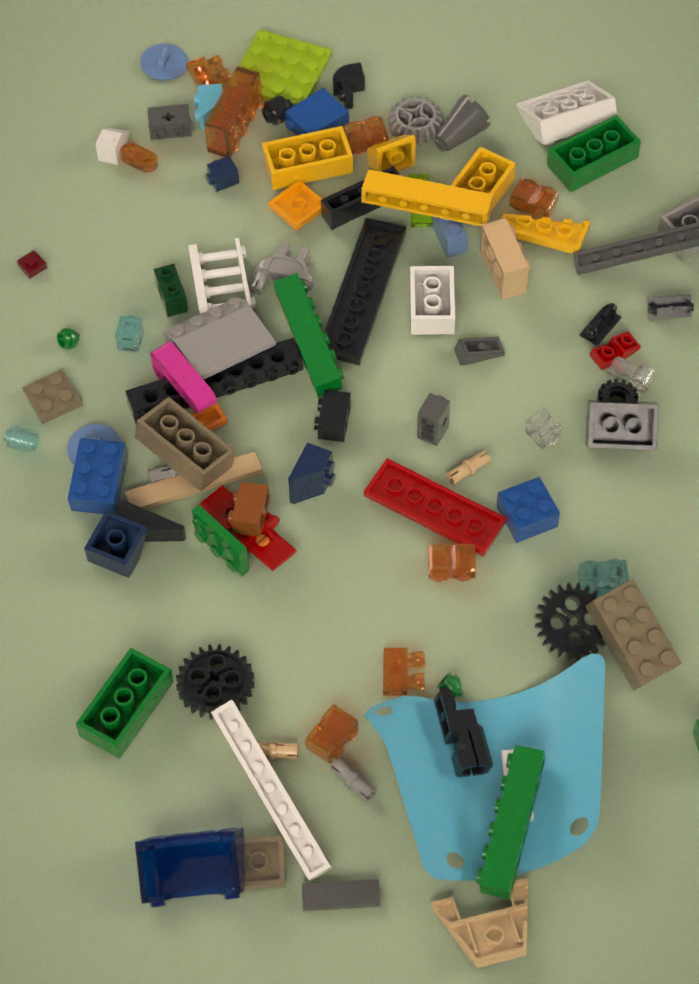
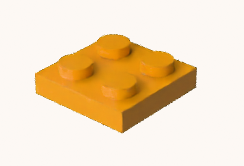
M298 180L269 201L268 207L293 229L298 231L321 214L322 198Z

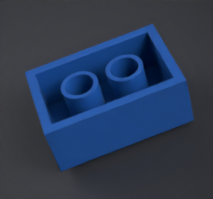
M80 438L68 494L71 511L104 514L105 511H109L115 514L119 505L128 459L125 442Z

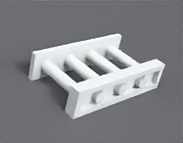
M235 238L236 249L206 254L198 252L197 244L188 245L199 314L223 304L212 305L207 303V299H210V296L244 291V301L252 309H256L255 297H250L243 259L246 258L245 246H240L239 238ZM237 258L239 265L207 271L201 269L200 266L204 265V262ZM239 274L242 283L210 288L204 286L203 283L207 282V279Z

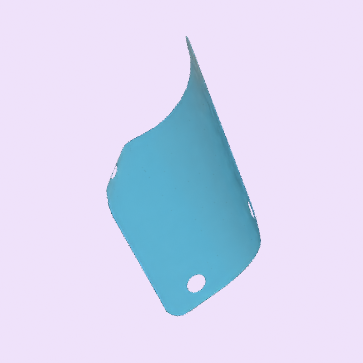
M600 654L585 656L559 675L523 692L483 701L456 702V710L474 708L477 723L483 726L493 762L490 771L484 775L473 776L471 772V775L467 777L456 776L451 759L455 752L454 746L444 742L434 699L402 696L379 703L365 712L364 718L371 723L386 745L422 865L432 877L447 881H476L478 869L483 868L485 860L482 859L485 844L489 845L491 836H488L491 821L495 822L497 813H494L497 798L501 799L503 790H500L503 777L501 750L514 749L515 745L545 751V764L533 808L534 820L530 821L517 875L551 864L577 850L589 840L599 821L601 802L605 661ZM387 706L392 709V713L386 716L376 714V710ZM578 818H586L589 821L587 830L581 835H572L570 833L571 824ZM451 852L459 854L464 860V866L459 869L451 867L446 860L447 854Z

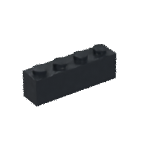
M394 166L381 171L384 173L400 175ZM364 180L321 199V216L331 230L382 207L362 202Z

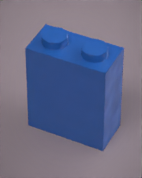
M322 88L285 111V126L296 135L342 126L344 129L349 126V111L327 90Z

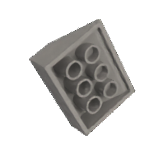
M240 297L232 298L226 303L212 307L208 311L193 316L189 320L174 325L163 332L166 343L171 341L203 380L276 345V341L256 313Z

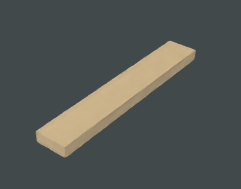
M256 452L234 457L232 467L201 492L262 474V467ZM179 474L175 478H166L125 491V495L129 503L143 509H150L201 492Z

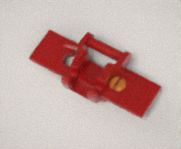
M223 485L199 504L247 548L249 554L252 553L272 572L297 552L293 546L273 530L280 522V518L277 515H272L269 511L266 514L261 537L233 533L232 524L228 523L229 515L226 517V514L230 510H234V495Z

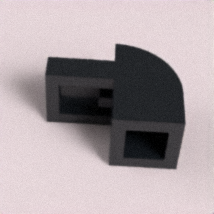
M361 62L341 66L333 75V96L338 95L339 101L344 103L345 108L352 109L353 93L365 91V76Z

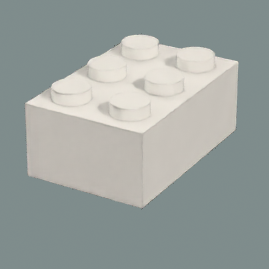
M410 266L411 335L455 334L454 266Z

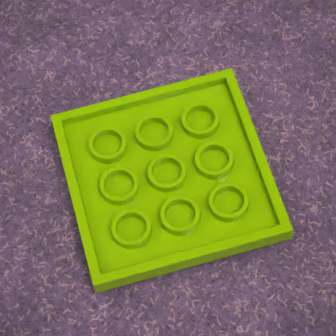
M258 29L228 84V90L265 101L280 95L285 99H289L294 106L313 94L333 55V50Z

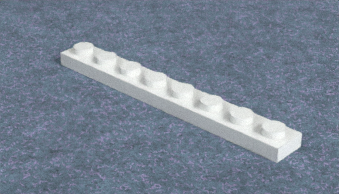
M233 700L212 711L214 719L308 880L311 882L332 869Z

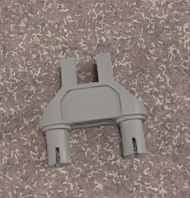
M282 241L276 254L263 259L256 265L254 269L255 277L249 290L254 294L257 291V295H261L267 281L273 282L298 273L300 280H305L308 291H311L314 287V282L307 267L310 261V256H308L310 248L301 247L295 259L290 257L291 251H288L290 243Z

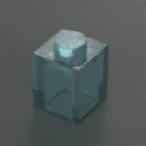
M120 316L115 334L117 350L139 352L144 333L142 318Z

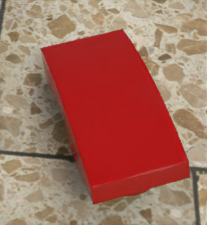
M627 331L611 337L608 344L592 349L590 357L601 370H604L630 357L640 350L641 346Z

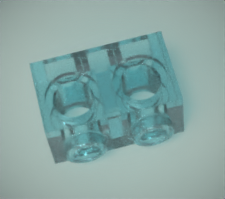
M609 559L599 562L588 560L584 563H579L577 576L581 590H584L589 585L590 594L596 590L598 591L596 598L630 581L626 560ZM611 575H617L619 578H613ZM587 577H594V578H596V579H595V580H591V579H588Z

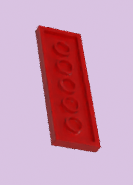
M386 458L364 490V497L483 557L507 521L506 517Z

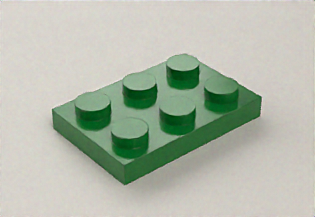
M200 505L192 509L195 537L199 542H205L217 558L221 557L226 561L227 567L232 572L236 571L243 577L249 572L247 548Z

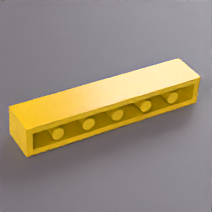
M368 169L362 186L363 203L481 227L482 224L488 223L492 210L493 194Z

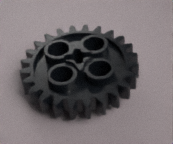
M569 582L566 584V590L561 585H558L557 593L552 589L549 590L550 598L543 596L541 599L545 605L539 604L537 606V609L542 612L534 616V618L541 620L534 625L535 628L542 630L537 634V637H545L542 646L550 644L549 653L555 649L558 650V658L563 653H566L568 661L571 659L572 654L579 661L582 653L584 656L590 655L589 650L596 654L599 652L596 645L605 646L597 626L588 625L584 620V616L589 614L585 606L597 599L596 596L598 594L597 590L590 594L589 585L584 590H581L580 583H577L575 589H572ZM569 599L575 601L577 609L569 610L565 605V601ZM556 608H560L564 614L557 612ZM576 617L578 619L576 624L571 626L569 624L570 619ZM552 618H558L562 621L561 629L553 628L551 625ZM583 629L588 630L591 635H587ZM571 633H578L581 636L580 644H575L570 640Z
M210 644L208 651H204L203 648L199 647L200 654L197 655L191 652V660L183 659L185 666H179L178 668L180 674L176 675L178 682L176 688L179 691V699L184 700V707L191 706L192 714L199 710L201 718L205 713H209V718L212 720L213 715L211 712L230 700H233L239 712L241 711L240 703L248 704L246 697H252L251 689L255 688L253 681L255 678L254 672L251 671V663H247L246 656L240 657L239 650L232 654L231 646H228L224 651L221 644H219L217 649L213 650ZM216 664L223 665L220 668H213ZM197 678L204 679L201 682H194ZM230 681H237L235 685L227 684ZM211 695H218L216 699L208 698Z

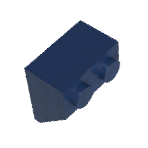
M307 442L288 478L290 503L296 504L322 495L328 486L331 487L336 476L333 473L335 467L333 451Z
M105 511L84 547L87 561L129 578L140 559L148 528Z

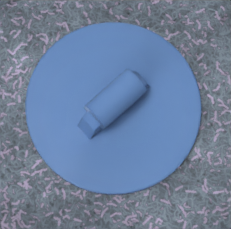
M157 44L144 51L140 59V65L143 72L153 79L172 80L178 78L186 71L188 58L185 52L177 46Z
M89 424L81 427L71 436L67 452L69 459L75 465L80 438L121 442L116 431L104 424Z

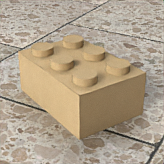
M506 218L482 224L480 252L502 300L526 293L527 284H529L528 271L531 269L528 258L523 256L521 243L517 242L515 238L514 227L509 225Z

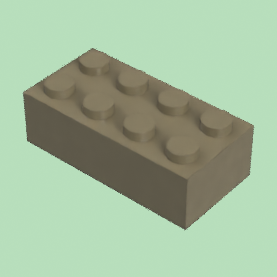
M170 397L137 420L135 438L200 492L233 465L235 450Z
M634 579L585 606L633 691L682 664Z

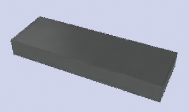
M378 879L302 883L303 911L380 907Z

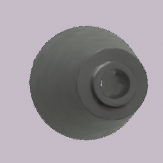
M463 95L458 99L435 135V145L441 151L452 150L491 125V122H487L489 116L477 101L470 102L468 95Z

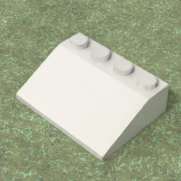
M589 80L515 104L516 109L534 138L543 145L554 144L555 141L560 139H569L575 134L581 133L617 115L615 97Z

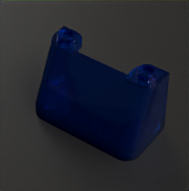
M243 827L161 835L135 841L141 904L150 903V907H160L166 905L165 901L173 898L211 894L224 895L226 900L240 898V893L245 891V837Z

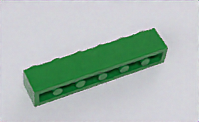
M298 273L273 281L276 295L317 397H322L324 390H342L341 380L345 379L341 367L336 368L334 363L337 362L333 349L329 350L327 346L330 344L326 331L322 332L320 329L323 324L319 314L315 315L313 312L316 308L312 297L308 298L306 295L309 291L305 280H300Z
M515 745L513 753L508 754L506 767L509 768L508 774L502 777L500 790H503L501 799L497 798L494 813H497L495 822L491 821L488 836H491L489 845L485 844L482 859L485 860L483 868L478 869L476 883L479 884L480 893L511 900L545 764V751Z

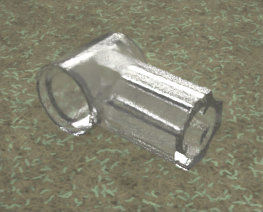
M619 356L613 360L608 373L620 380H626V383H632V388L636 387V393L645 394L657 376L652 367L643 364L637 366Z

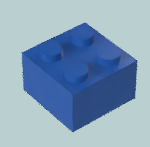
M540 476L498 492L496 507L500 514L507 518L506 525L516 543L558 527L560 512Z

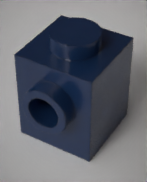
M230 156L207 164L208 173L205 174L208 184L210 186L213 185L216 192L239 184L238 169Z

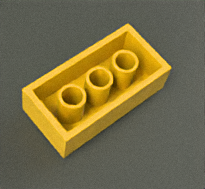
M342 126L262 143L263 161L273 190L290 187L298 180L305 184L353 173V155Z

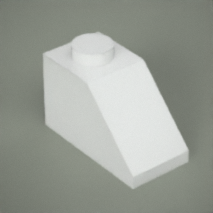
M114 128L102 129L95 144L98 161L118 165L131 133Z

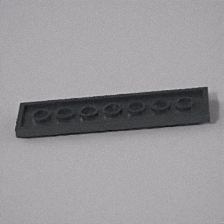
M365 218L325 328L330 344L327 346L329 350H334L338 361L360 366L406 235L407 226Z

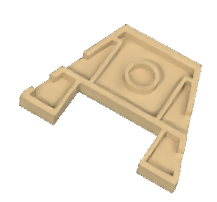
M527 878L515 881L511 900H509L511 907L461 919L454 897L431 902L433 912L476 968L527 955Z

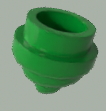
M63 328L57 333V342L62 349H73L79 341L80 334L73 329Z
M448 673L437 686L439 690L449 688L452 697L463 695L460 678L457 675L453 676L451 673Z

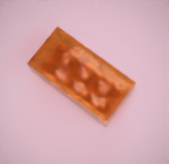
M239 66L236 67L204 124L207 152L223 157H231L233 152L238 150L241 138L245 137L249 123L254 121L256 110L263 103V96H261L262 82H260L259 72Z

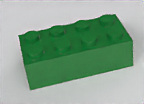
M614 115L549 148L547 166L570 192H573L639 157L641 141L617 115Z
M130 647L76 722L79 736L120 759L173 684L171 669Z

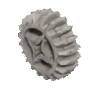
M410 96L408 100L403 98L401 102L396 101L395 106H392L388 115V127L391 130L392 136L414 135L416 143L421 146L422 142L429 144L430 139L435 140V135L443 124V114L440 111L439 105H435L434 101L429 102L427 97L421 99L420 96L418 98Z

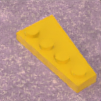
M505 213L501 218H506L509 225L514 227L516 239L571 254L580 251L591 222L572 223V219H564L563 222L551 221L550 217L532 219L531 216Z

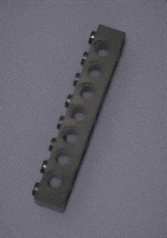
M294 338L277 342L275 346L204 379V381L212 389L216 398L231 395L237 391L253 388L256 385L268 381L272 382L280 377L294 375L302 371V356ZM167 378L125 390L127 404L135 424L138 419L168 397L183 409L191 408Z

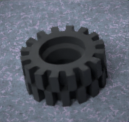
M618 378L614 379V383H612L610 379L607 380V384L603 383L601 388H599L597 400L609 401V398L612 396H620L626 401L638 402V393H636V387L632 388V383L629 382L626 385V380L622 379V382H618Z

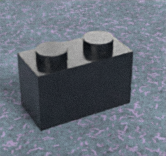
M324 390L323 398L318 400L317 411H320L319 417L316 416L314 421V430H318V439L345 442L351 409V393Z

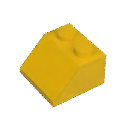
M404 134L367 148V163L374 171H383L392 166L397 171H401L414 166L416 137Z

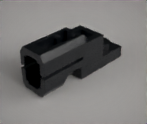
M440 689L434 699V704L444 742L454 746L455 752L451 759L456 776L467 777L471 775V772L473 776L487 774L492 768L493 762L483 726L477 723L474 708L456 710V701L454 697H451L450 689Z

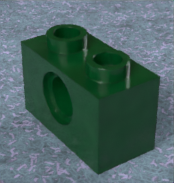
M175 264L154 269L156 287L167 318L188 312L186 295Z

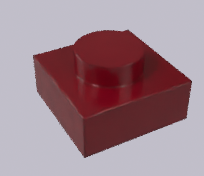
M35 250L17 260L18 267L29 279L47 269L46 262Z

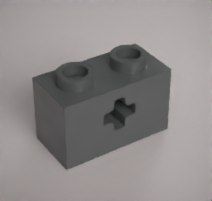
M188 104L147 108L151 140L191 136Z
M429 393L418 412V439L438 446L449 427V400L443 396Z

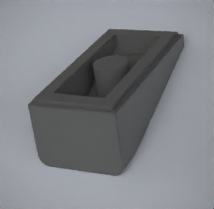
M499 337L459 339L454 348L460 365H469L505 355Z

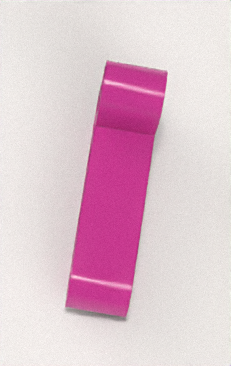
M171 341L150 352L152 368L158 379L167 378L196 414L217 403V398L212 389Z

